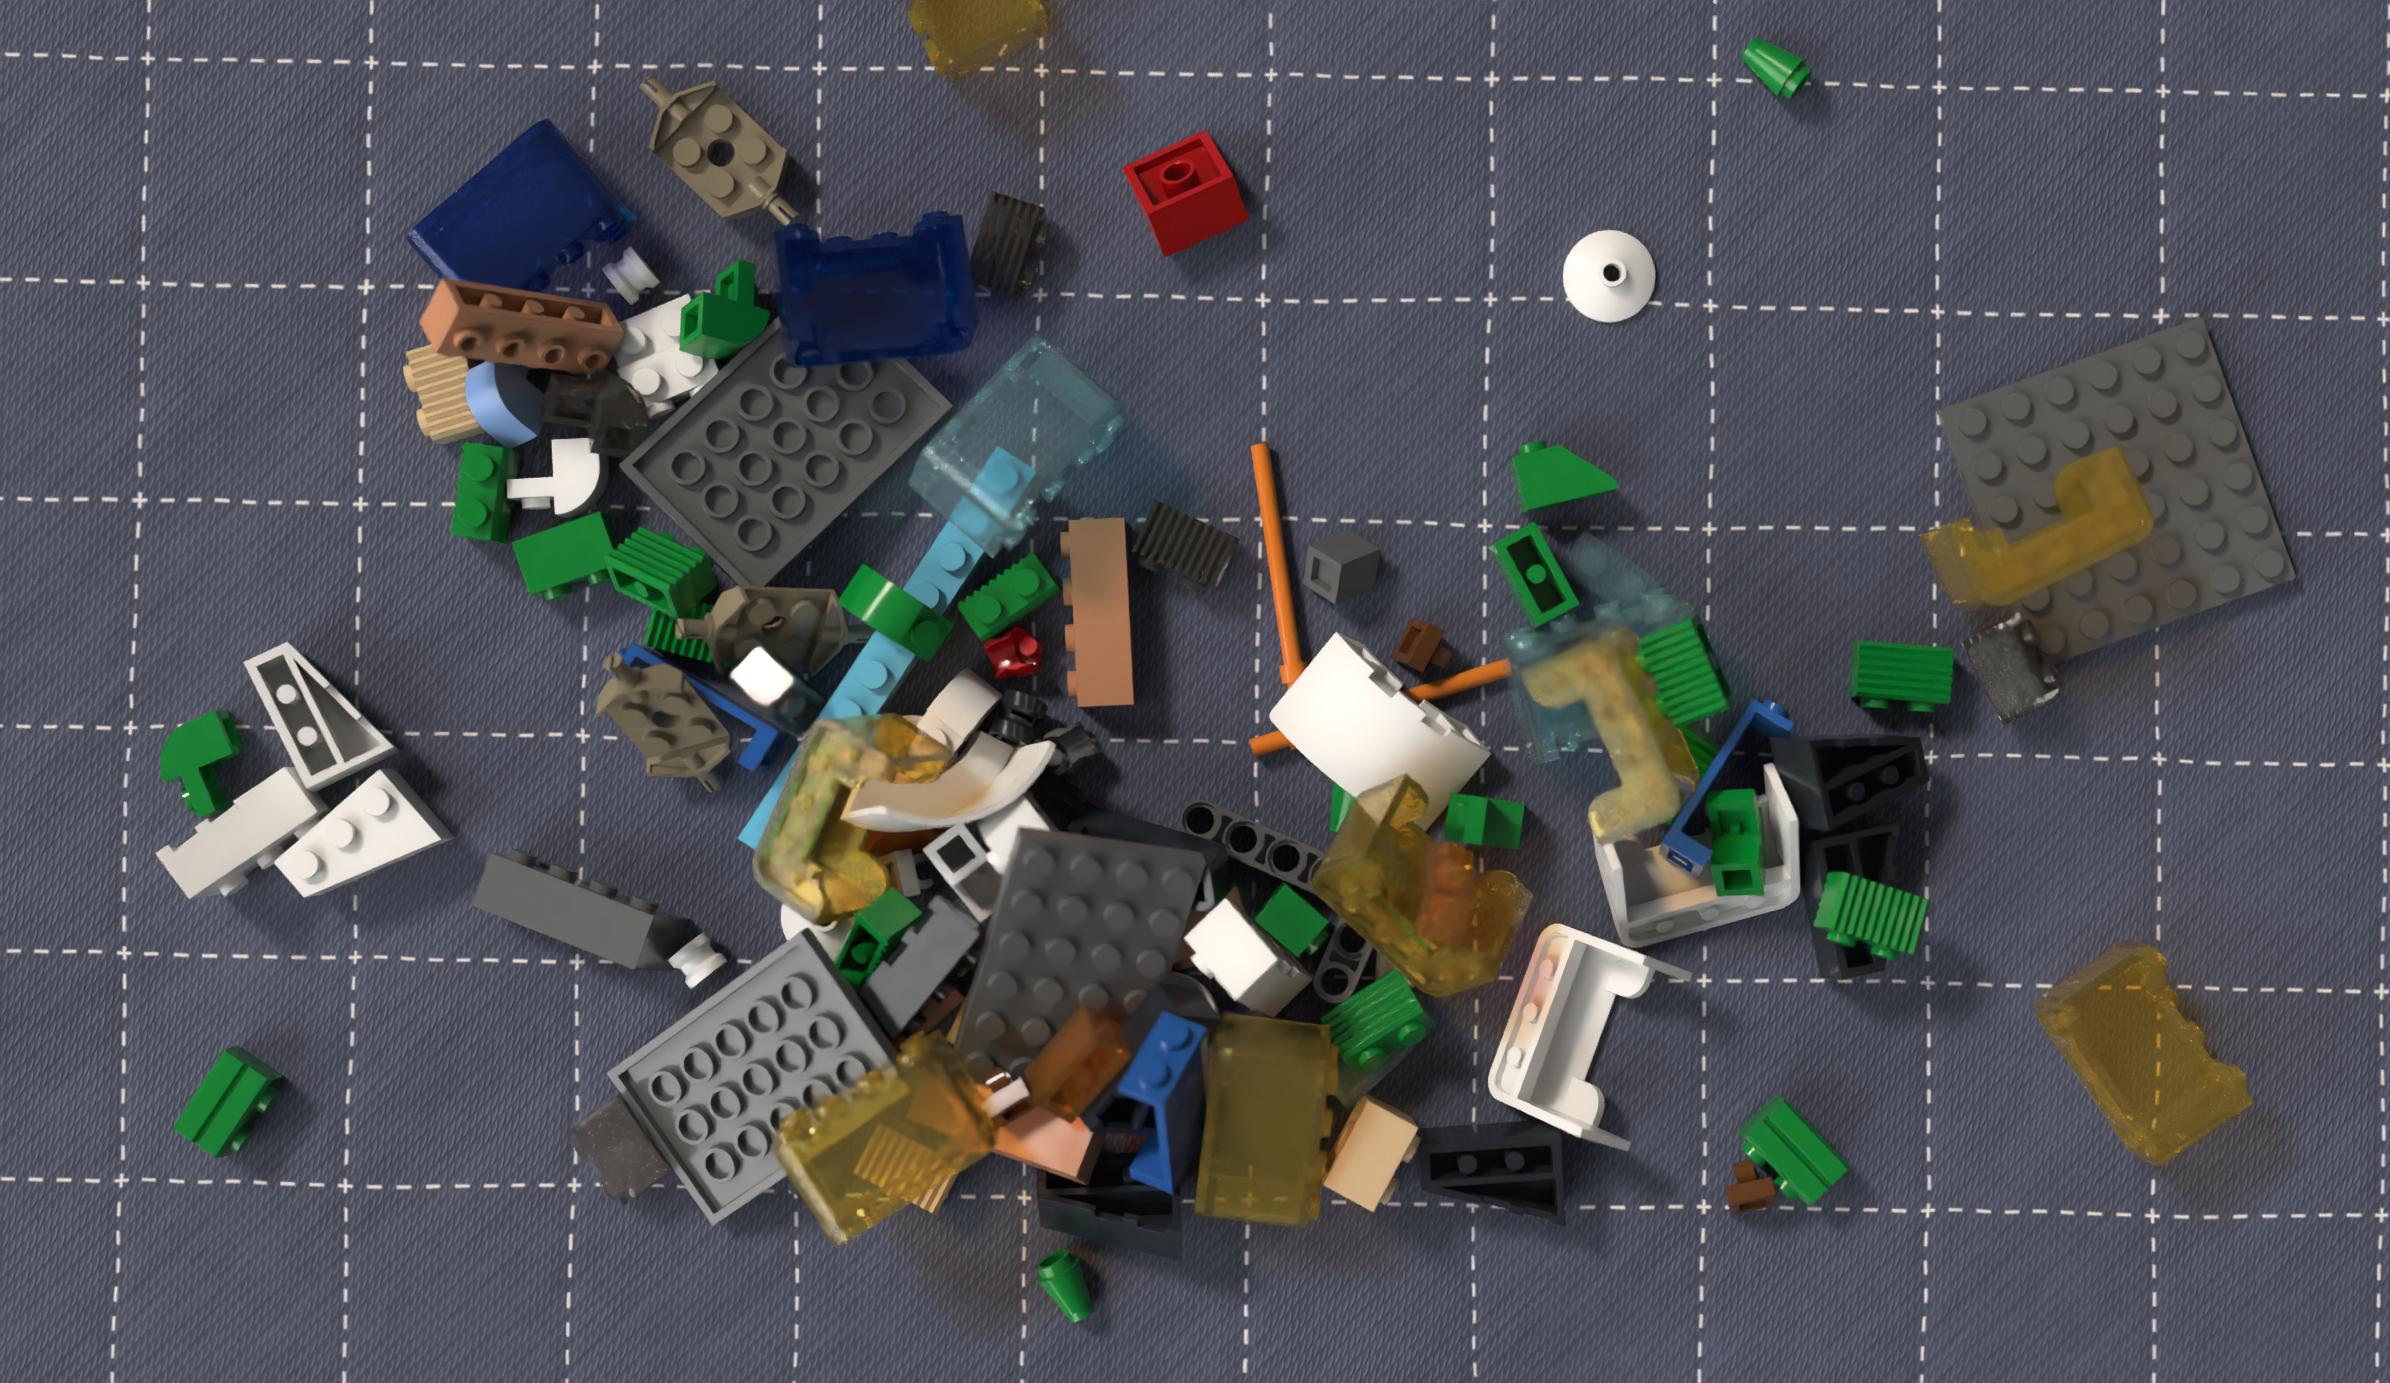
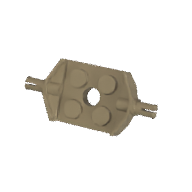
M653 74L647 76L646 80L658 91L657 93L642 81L639 89L652 99L659 109L649 148L726 222L746 218L762 210L770 211L786 229L790 228L793 223L781 210H784L795 222L799 219L800 213L794 210L782 198L783 195L780 193L787 175L790 154L726 95L714 81L677 93L670 92ZM720 143H728L735 150L732 162L722 167L713 165L710 159L713 147Z
M737 586L721 593L711 613H706L704 620L679 618L675 631L678 639H704V641H707L719 674H724L723 662L805 664L810 676H815L842 650L843 645L848 643L867 644L875 629L870 625L848 624L844 617L842 606L837 603L839 600L837 594L832 589ZM775 616H781L780 620H778L776 623L764 626V624L770 622Z
M615 653V657L612 654L605 659L603 667L613 678L608 680L598 696L596 716L600 718L607 711L647 758V776L683 778L693 776L698 778L708 792L712 793L713 789L715 792L723 786L724 780L713 767L731 752L733 733L683 671L665 663L645 669H640V667L631 669L621 654Z

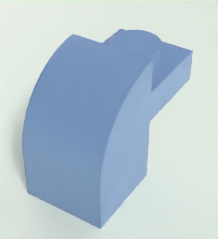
M485 361L468 370L465 382L467 402L478 424L494 439L509 449L537 437L553 401L526 380L530 370L529 367Z

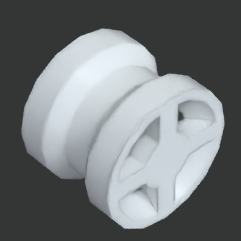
M632 246L623 251V258L617 263H608L602 268L611 283L630 305L639 300V293L646 287L654 288L660 283L654 272Z
M705 932L690 941L668 960L674 968L683 971L686 975L685 983L691 990L728 962L723 954L713 951L710 947L711 939Z

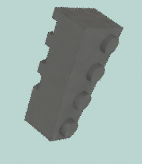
M511 848L509 855L490 853L472 906L634 970H673V966L668 960L680 950L691 920L690 918L659 908V903L636 895H632L631 898L617 893L619 888L594 879L590 883L577 879L578 872L567 867L551 864L550 868L538 865L536 864L537 856L519 849Z

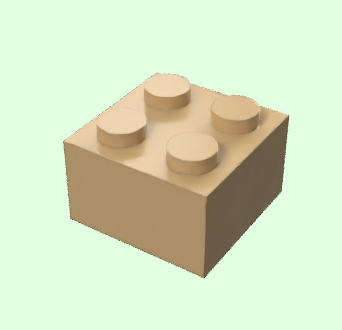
M1362 1091L1319 1171L1322 1184L1374 1212L1379 1202L1386 1205L1398 1183V1179L1394 1178L1399 1163L1401 1160L1406 1163L1411 1160L1421 1140L1420 1137L1416 1136L1418 1126L1413 1118L1373 1095Z

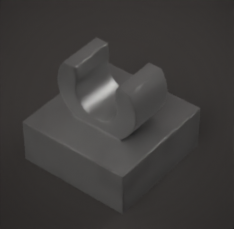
M906 849L875 859L882 893L887 892L889 888H896L905 898L909 899L920 895L921 890L930 888L934 884L933 879L922 881L917 878L915 866L929 861L928 856L925 854L913 856L912 849Z

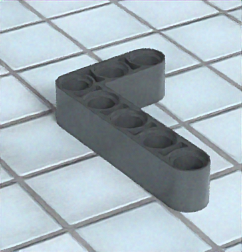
M1198 799L1188 803L1181 811L1179 820L1183 832L1226 844L1229 857L1342 906L1314 968L1312 982L1319 997L1326 1002L1340 1003L1348 999L1356 988L1392 905L1393 891L1389 883L1377 874L1213 802ZM1196 807H1205L1214 816V824L1206 833H1195L1187 825V815ZM1238 826H1248L1256 833V844L1248 852H1238L1230 845V834ZM1285 844L1295 847L1299 854L1297 865L1288 871L1276 868L1272 860L1273 852L1276 848ZM1331 863L1337 865L1340 869L1341 880L1333 889H1322L1316 883V871L1323 864ZM1369 882L1380 884L1384 893L1382 902L1374 908L1362 906L1358 898L1360 888ZM1356 925L1364 930L1365 941L1357 950H1346L1340 944V933L1347 926ZM1331 968L1341 969L1345 972L1347 978L1344 988L1336 993L1327 992L1321 987L1322 975Z

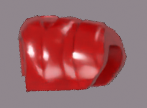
M1013 626L1003 636H995L984 644L985 651L994 669L996 681L1011 678V676L1022 677L1032 675L1040 670L1043 645L1021 626Z

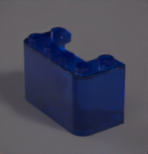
M544 119L527 129L422 219L410 231L406 240L440 281L442 278L541 293L550 284L551 278L549 276L562 265L565 267L571 266L586 253L587 248L585 245L592 239L596 243L608 241L610 244L618 242L630 231L631 225L629 223L636 216L569 138L550 119Z
M933 211L921 217L922 221L915 224L910 236H899L895 232H882L873 235L871 239L854 241L848 236H837L827 239L825 243H821L819 233L815 230H810L808 225L802 223L789 224L782 227L780 231H773L770 260L786 366L791 368H813L957 353L969 348L972 344L979 319L963 216H949V213L945 211Z

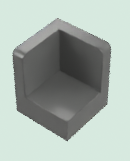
M1344 530L1313 542L1308 546L1303 584L1335 605L1370 591L1375 586L1381 549L1350 530Z

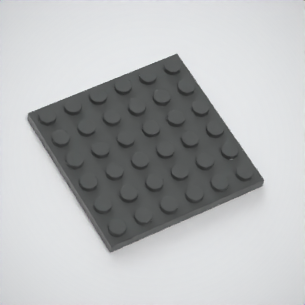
M2203 317L1936 410L2029 671L2041 669L2297 578Z

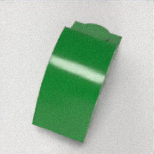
M738 259L716 276V294L703 291L681 308L679 351L707 359H724L735 354L764 331L769 320L770 311L754 306L758 295V286L754 283L755 264Z
M864 563L837 601L838 604L927 663L930 662L954 626L953 622Z
M214 710L182 724L169 736L161 752L160 773L163 783L183 781L185 787L182 788V796L185 804L192 813L197 814L199 819L214 818L230 809L213 768L247 754L230 711Z
M1755 789L1707 791L1706 808L1712 832L1713 851L1711 855V870L1717 896L1764 895L1766 876L1765 830L1762 807H1758Z
M1450 793L1444 839L1518 850L1525 803Z

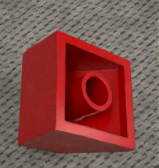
M1206 130L1122 167L1147 225L1164 258L1176 252L1185 251L1202 240L1218 233H1225L1236 225L1249 220L1234 176Z

